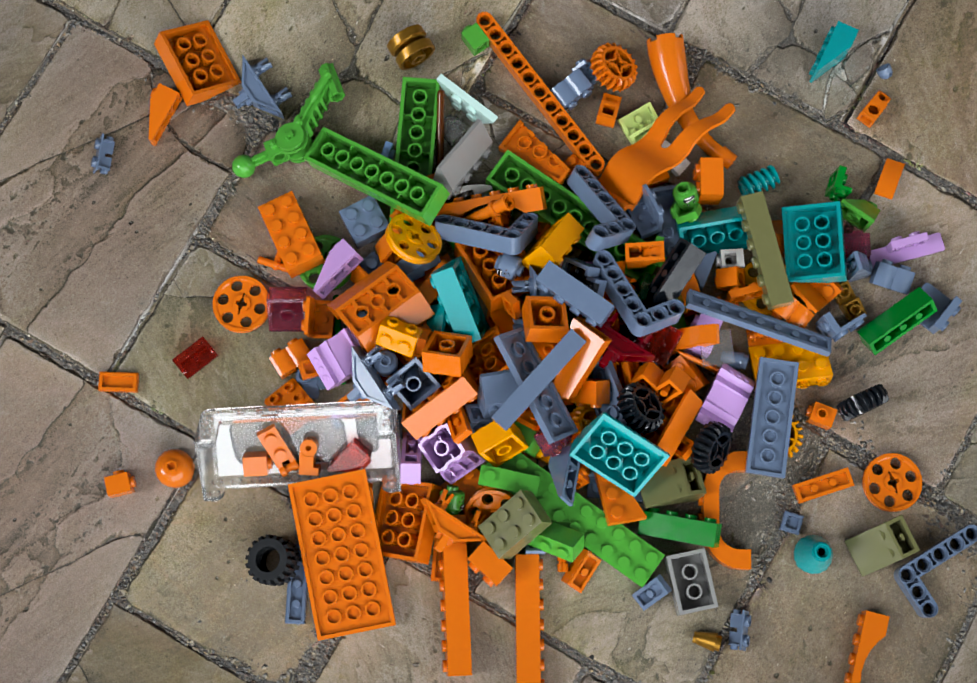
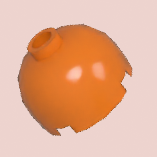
M170 449L163 452L155 463L157 478L168 487H183L193 478L192 476L195 471L194 461L188 453L180 449Z

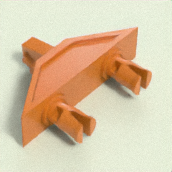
M443 489L436 503H432L426 498L420 499L436 532L435 538L438 540L433 549L437 552H442L446 545L450 547L454 542L487 541L480 534L478 527L485 521L486 515H482L479 519L481 512L476 510L469 525H466L447 513L446 508L455 496L453 493L446 498L448 490Z

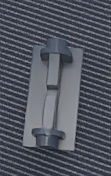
M104 133L95 140L94 149H97V152L91 161V167H94L93 173L100 170L101 174H107L110 171L112 158L106 157L105 154L113 155L115 141L113 137L109 136L105 139Z
M733 609V613H731L730 627L737 628V632H729L728 645H730L732 650H738L739 646V650L746 651V647H749L750 636L747 635L748 627L751 626L749 611L742 610L741 614V610Z

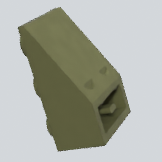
M691 457L686 461L680 458L671 460L667 467L661 466L640 491L645 508L694 502L707 493L701 472L693 467Z
M902 515L896 516L844 541L862 577L920 551Z

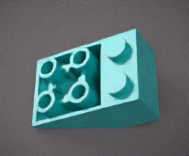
M840 21L837 22L835 27L831 26L818 52L815 63L809 72V75H811L810 83L814 82L845 58L858 34V29Z

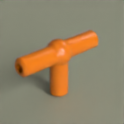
M278 251L274 260L262 256L258 257L257 263L271 267L273 270L287 272L284 264L281 263L282 260Z

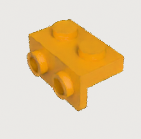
M386 316L380 324L375 344L412 358L423 330L413 324L399 321L395 317Z

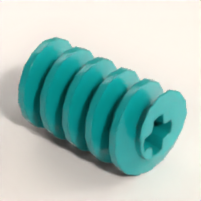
M768 165L767 169L761 168L760 172L756 170L753 174L748 173L746 177L741 176L737 184L740 193L744 196L748 195V193H755L754 191L761 192V188L768 192V185L775 189V182L780 184V179L774 166Z

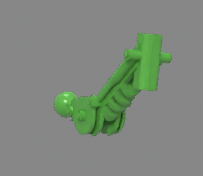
M333 63L321 65L320 69H318L321 77L318 82H315L314 89H311L310 96L306 98L305 105H302L300 113L296 115L293 122L281 126L276 132L275 138L263 143L265 151L252 157L245 154L239 155L233 160L232 170L236 176L248 178L253 175L257 166L271 161L274 166L288 160L293 163L306 161L304 156L313 143L314 129L319 126V120H322L324 117L323 113L328 110L330 101L339 102L346 96Z

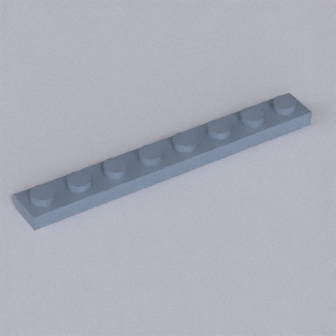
M689 289L687 292L685 305L687 309L826 357L831 353L832 338L692 289Z

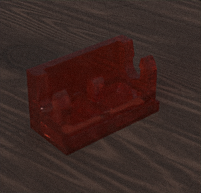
M668 326L651 333L652 338L644 348L655 355L653 361L663 367L666 365L683 332L673 326Z
M202 336L172 359V361L183 375L189 379L217 358L218 354Z

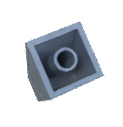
M415 356L385 381L389 385L396 377L402 379L399 384H406V387L396 394L410 410L441 387L438 374L423 372L422 358Z

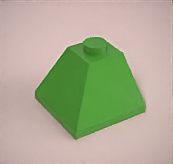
M842 199L840 202L843 219L863 233L873 224L881 211L875 203L862 199Z

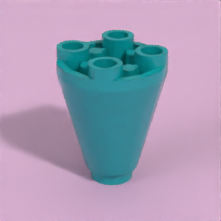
M807 535L799 539L793 552L797 567L810 574H819L827 570L833 559V550L829 542L818 535Z

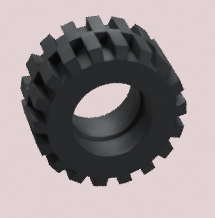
M270 534L266 535V537H259V541L254 540L252 542L253 547H249L247 550L249 555L245 557L248 560V563L245 565L246 568L250 569L248 573L250 576H253L252 579L270 586L284 585V582H290V577H295L296 575L295 569L299 570L300 567L297 565V562H300V557H297L299 551L294 548L296 545L289 542L290 540ZM276 549L279 553L280 561L277 568L270 572L266 566V559L268 554Z

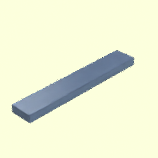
M570 329L495 412L491 419L507 431L584 346L586 341L573 329Z

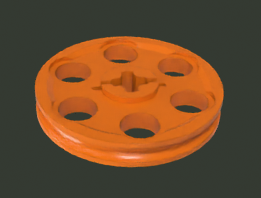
M235 276L227 279L218 287L213 297L215 317L224 328L235 333H248L258 329L267 320L271 309V300L266 288L261 282L249 276ZM241 282L242 289L240 291L232 290L233 283ZM254 286H258L261 289L260 294L257 296L250 294V290ZM221 295H227L229 301L224 305L218 302ZM244 298V302L247 305L240 309L237 303H241ZM259 304L265 306V311L262 314L255 312V307ZM226 313L233 314V320L229 323L223 321V316ZM248 317L252 320L249 327L241 325L243 318Z
M887 453L876 457L867 465L863 473L862 486L867 499L875 507L887 512H898L911 507L918 500L922 491V476L916 464L906 456L897 453ZM893 458L900 461L898 469H894L890 465ZM878 464L882 467L880 475L873 473V465ZM908 471L915 474L913 482H909L905 477ZM890 477L892 480L897 481V483L894 484L895 488H893L892 485H888ZM871 483L879 486L877 494L870 492L869 486ZM909 490L912 493L910 501L904 500L902 496L903 491ZM886 496L894 499L892 507L885 505L884 499Z
M491 487L477 491L470 498L465 508L466 525H469L474 516L470 512L471 507H477L480 510L479 519L482 515H486L488 518L491 513H494L502 506V500H509L514 495L507 490ZM490 494L493 497V502H485L483 495Z

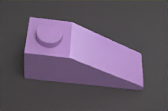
M344 239L336 243L329 251L313 289L322 299L364 260Z
M403 432L401 484H421L422 451L418 447L419 441L409 432Z

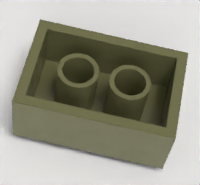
M520 490L478 527L499 559H511L553 522L532 491Z

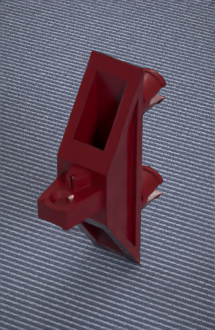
M618 312L611 318L608 317L601 328L595 326L612 339L602 355L603 357L598 364L599 367L605 369L610 361L615 363L652 362L655 355L644 349L652 338V334H649L645 339L637 337L635 342L611 328L619 317Z

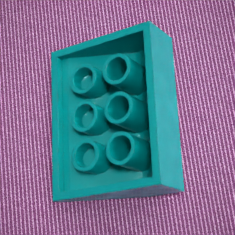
M840 201L782 207L785 266L788 281L799 283L847 281L843 215Z
M459 256L433 271L430 282L432 287L437 289L439 294L437 296L438 302L445 309V319L448 325L451 324L452 333L472 336L473 343L483 338L489 325L462 258Z
M603 412L571 443L569 456L635 497L670 457V454L614 417Z

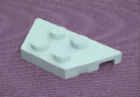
M440 74L436 79L442 90L445 91L451 105L456 110H462L466 113V117L472 122L480 119L483 124L494 123L498 118L497 115L444 75Z

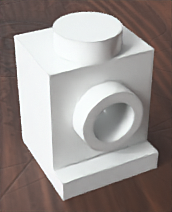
M743 248L720 250L715 258L716 267L721 269L737 266L744 269ZM725 260H731L732 264H726Z

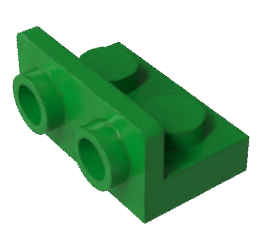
M841 165L830 175L824 195L833 202L845 199L853 190V188L844 186L848 174H845L847 167Z

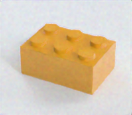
M568 212L545 231L522 259V264L528 270L530 264L537 275H539L549 260L557 266L560 265L564 260L562 256H566L573 249L571 245H575L582 238L580 234L585 228Z

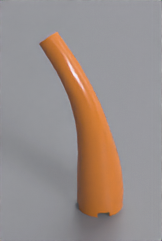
M675 33L656 35L657 40L652 41L649 38L646 41L652 71L668 107L682 101L691 93L684 37L682 34L676 37ZM692 108L682 114L677 119V122L684 130L699 119ZM708 132L696 143L711 158H723V167L727 170L738 157L726 146L722 147Z

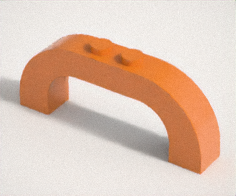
M737 451L728 454L724 466L720 467L719 471H716L714 474L706 473L704 475L703 482L707 493L698 500V506H701V514H698L699 520L709 517L717 519L716 523H719L720 483L727 474L745 473L747 451ZM721 535L719 547L705 546L710 556L719 564L734 570H751V549L732 548L723 541Z

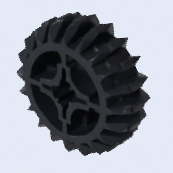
M638 381L629 383L621 389L617 397V406L620 408L619 413L622 414V419H625L627 422L626 425H630L633 431L636 430L638 434L643 433L645 435L656 431L663 424V419L665 418L663 413L665 410L662 408L663 403L660 402L659 397L655 394V390L652 391L649 385L646 386L644 382L639 383Z
M882 384L870 387L840 402L837 405L838 413L843 421L854 419L888 402V392Z
M710 421L696 435L697 438L693 441L694 445L691 448L692 453L690 455L693 467L705 474H714L720 470V467L724 466V462L727 460L728 454H730L729 451L732 448L731 443L733 441V438H731V428L721 422Z

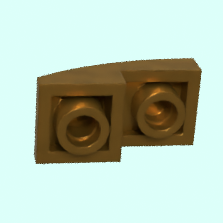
M849 281L839 283L844 290L834 299L846 319L850 322L866 313L860 298L855 296Z

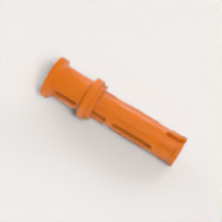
M504 194L500 199L492 200L486 207L462 218L482 222L492 216L499 217L502 212L513 210L514 202L508 194Z

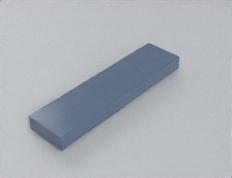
M295 544L294 548L299 551L297 557H300V562H297V565L300 567L299 570L295 569L296 575L295 577H290L291 581L287 585L285 623L305 624L308 587L300 546Z

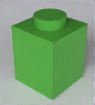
M477 22L466 26L462 30L461 39L473 56L489 47V38Z

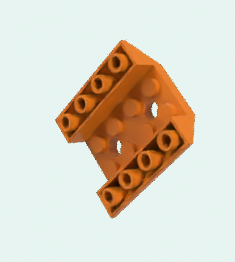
M386 261L326 305L338 320L341 319L355 335L366 354L377 345L375 342L379 327L386 316L395 317L399 321L418 327L434 316V312L420 290L398 265L390 261ZM391 288L399 289L396 294L388 293ZM365 310L368 313L365 317H358V312ZM380 346L382 348L380 351L388 350L387 348Z

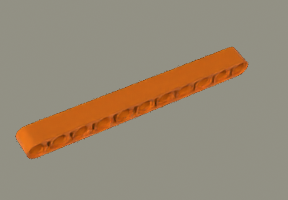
M488 12L479 13L476 22L489 38L491 49L570 151L587 165L589 171L595 177L600 176L605 165L604 159L493 16ZM481 21H488L489 24H488V25H482V24H480V22H481ZM492 35H499L500 38H499V39H492L491 36H492ZM509 49L511 52L505 54L502 52V50ZM520 63L522 66L515 68L513 64ZM531 77L533 81L526 82L524 78ZM541 91L544 95L539 97L535 93ZM551 105L555 107V110L549 111L546 107ZM564 120L567 124L561 126L557 121ZM575 134L578 138L571 140L568 136ZM580 149H587L589 153L586 155L581 154ZM597 163L600 165V168L593 169L591 164Z

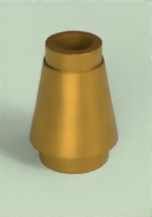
M695 631L692 643H696L712 652L714 650L719 651L723 636L715 632Z

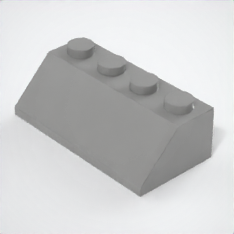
M480 119L476 120L437 166L433 180L443 184L450 193L447 198L448 200L453 195L457 196L462 189L461 185L469 182L472 177L471 173L473 171L477 172L482 165L481 161L483 159L487 160L492 153L490 148L493 141Z

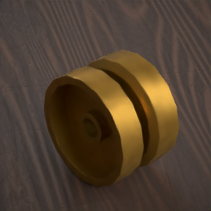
M416 24L401 30L393 36L387 44V49L392 56L396 57V63L401 70H409L427 60L435 51V46L429 38H426V32L423 27Z

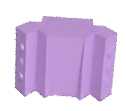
M348 327L332 338L325 340L318 347H314L307 354L327 391L336 386L338 387L352 377L351 346H360V343Z
M723 362L703 399V404L695 420L703 425L708 424L710 421L721 422L731 428V432H733L756 382Z
M447 420L442 425L433 427L426 437L422 438L421 436L417 439L420 443L418 447L436 474L440 473L444 480L451 485L486 461L478 453L471 435L460 444L453 442Z

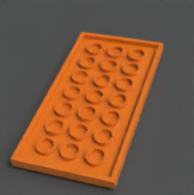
M366 469L288 484L318 641L396 625Z

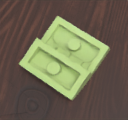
M648 102L618 119L617 122L632 145L648 133L658 115L651 102Z

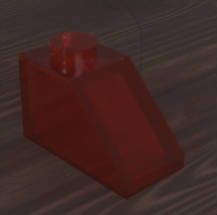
M354 437L328 464L327 470L329 472H352L359 470L361 467L365 469L372 461L370 459L372 452Z

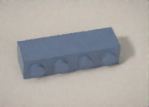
M550 260L535 279L539 290L554 295L553 299L561 305L563 303L570 307L569 310L576 316L581 314L586 318L585 322L594 328L595 326L601 328L614 311L613 304Z

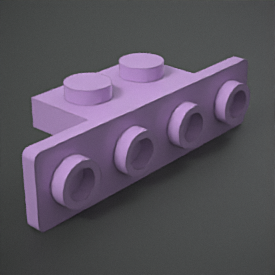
M920 231L909 234V237L902 238V236L892 238L887 246L870 250L867 254L874 269L876 261L882 262V259L896 264L944 251L945 246L939 232L928 235L927 232L920 234Z

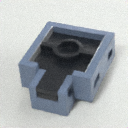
M565 256L562 269L603 297L607 280L599 277L601 268L578 258Z

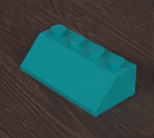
M736 206L701 212L699 218L691 223L687 221L677 224L676 222L679 239L681 237L689 241L706 254L713 251L718 254L720 250L748 249L746 243L748 239L747 233L743 232L741 221H743L742 215L738 214Z

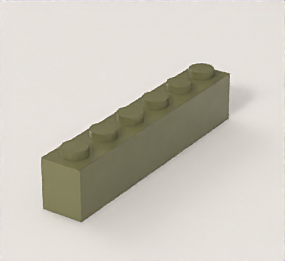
M761 191L741 196L738 203H736L738 214L742 215L743 221H741L743 232L747 233L748 239L746 243L748 250H751L753 254L751 260L753 268L757 269L758 286L762 287L763 304L767 305L768 310L789 306L794 302L764 193Z

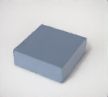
M785 510L779 530L799 535L804 516Z

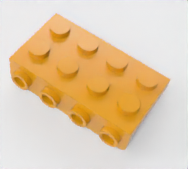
M786 342L748 347L755 382L760 357L798 362L796 388L805 389L814 385L826 386L832 380L833 372L829 356L826 357Z

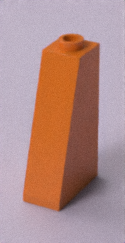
M582 317L573 318L570 329H573L586 343L557 374L554 385L563 399H571L577 396L612 341L611 338L596 327L590 326Z

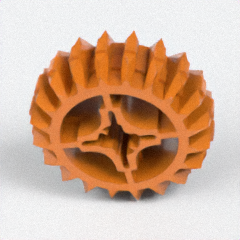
M606 43L599 46L593 52L590 60V69L593 70L592 75L597 77L596 81L599 80L601 86L605 85L607 90L612 89L613 92L617 90L621 92L626 88L628 89L635 82L638 66L634 64L636 60L631 58L632 54L627 53V48L622 49L621 44L616 46L615 43Z

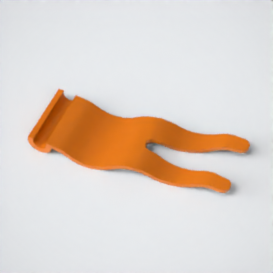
M696 87L685 99L667 108L656 119L642 139L619 150L609 160L598 181L624 211L627 209L633 211L643 195L642 185H649L655 177L679 165L689 155L702 136L715 127L724 124L735 112L734 105L728 103L715 114L692 123L676 137L667 148L661 147L676 120L682 114L694 108L704 96V88Z

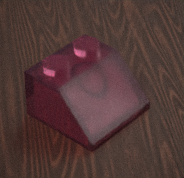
M269 287L266 299L269 332H304L301 331V321L305 319L303 301L308 296L307 287Z

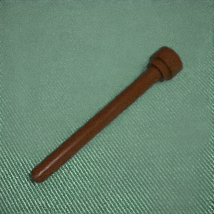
M442 89L437 92L436 169L444 159L445 91Z

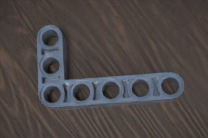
M576 165L567 180V184L601 223L592 228L585 241L586 246L592 251H600L626 243L635 230L636 224L589 169L583 165Z
M531 212L523 213L509 228L442 214L435 217V228L442 240L503 254L517 255L538 235V215Z
M600 250L595 254L592 265L601 268L599 277L607 280L605 292L634 336L643 337L674 325L679 321L685 310L682 301L672 299L646 309L611 253L606 250Z
M967 525L958 529L894 571L895 581L919 617L932 618L938 613V605L920 577L977 542L976 525ZM968 529L973 532L972 539H969L966 535ZM952 539L955 540L957 543L956 549H953L950 546V541ZM935 549L941 553L939 560L934 557ZM919 559L925 564L923 570L918 568L917 562ZM902 570L908 572L909 577L907 580L901 577ZM913 587L919 589L920 594L918 597L912 594ZM925 604H928L930 606L929 614H926L923 611V606Z

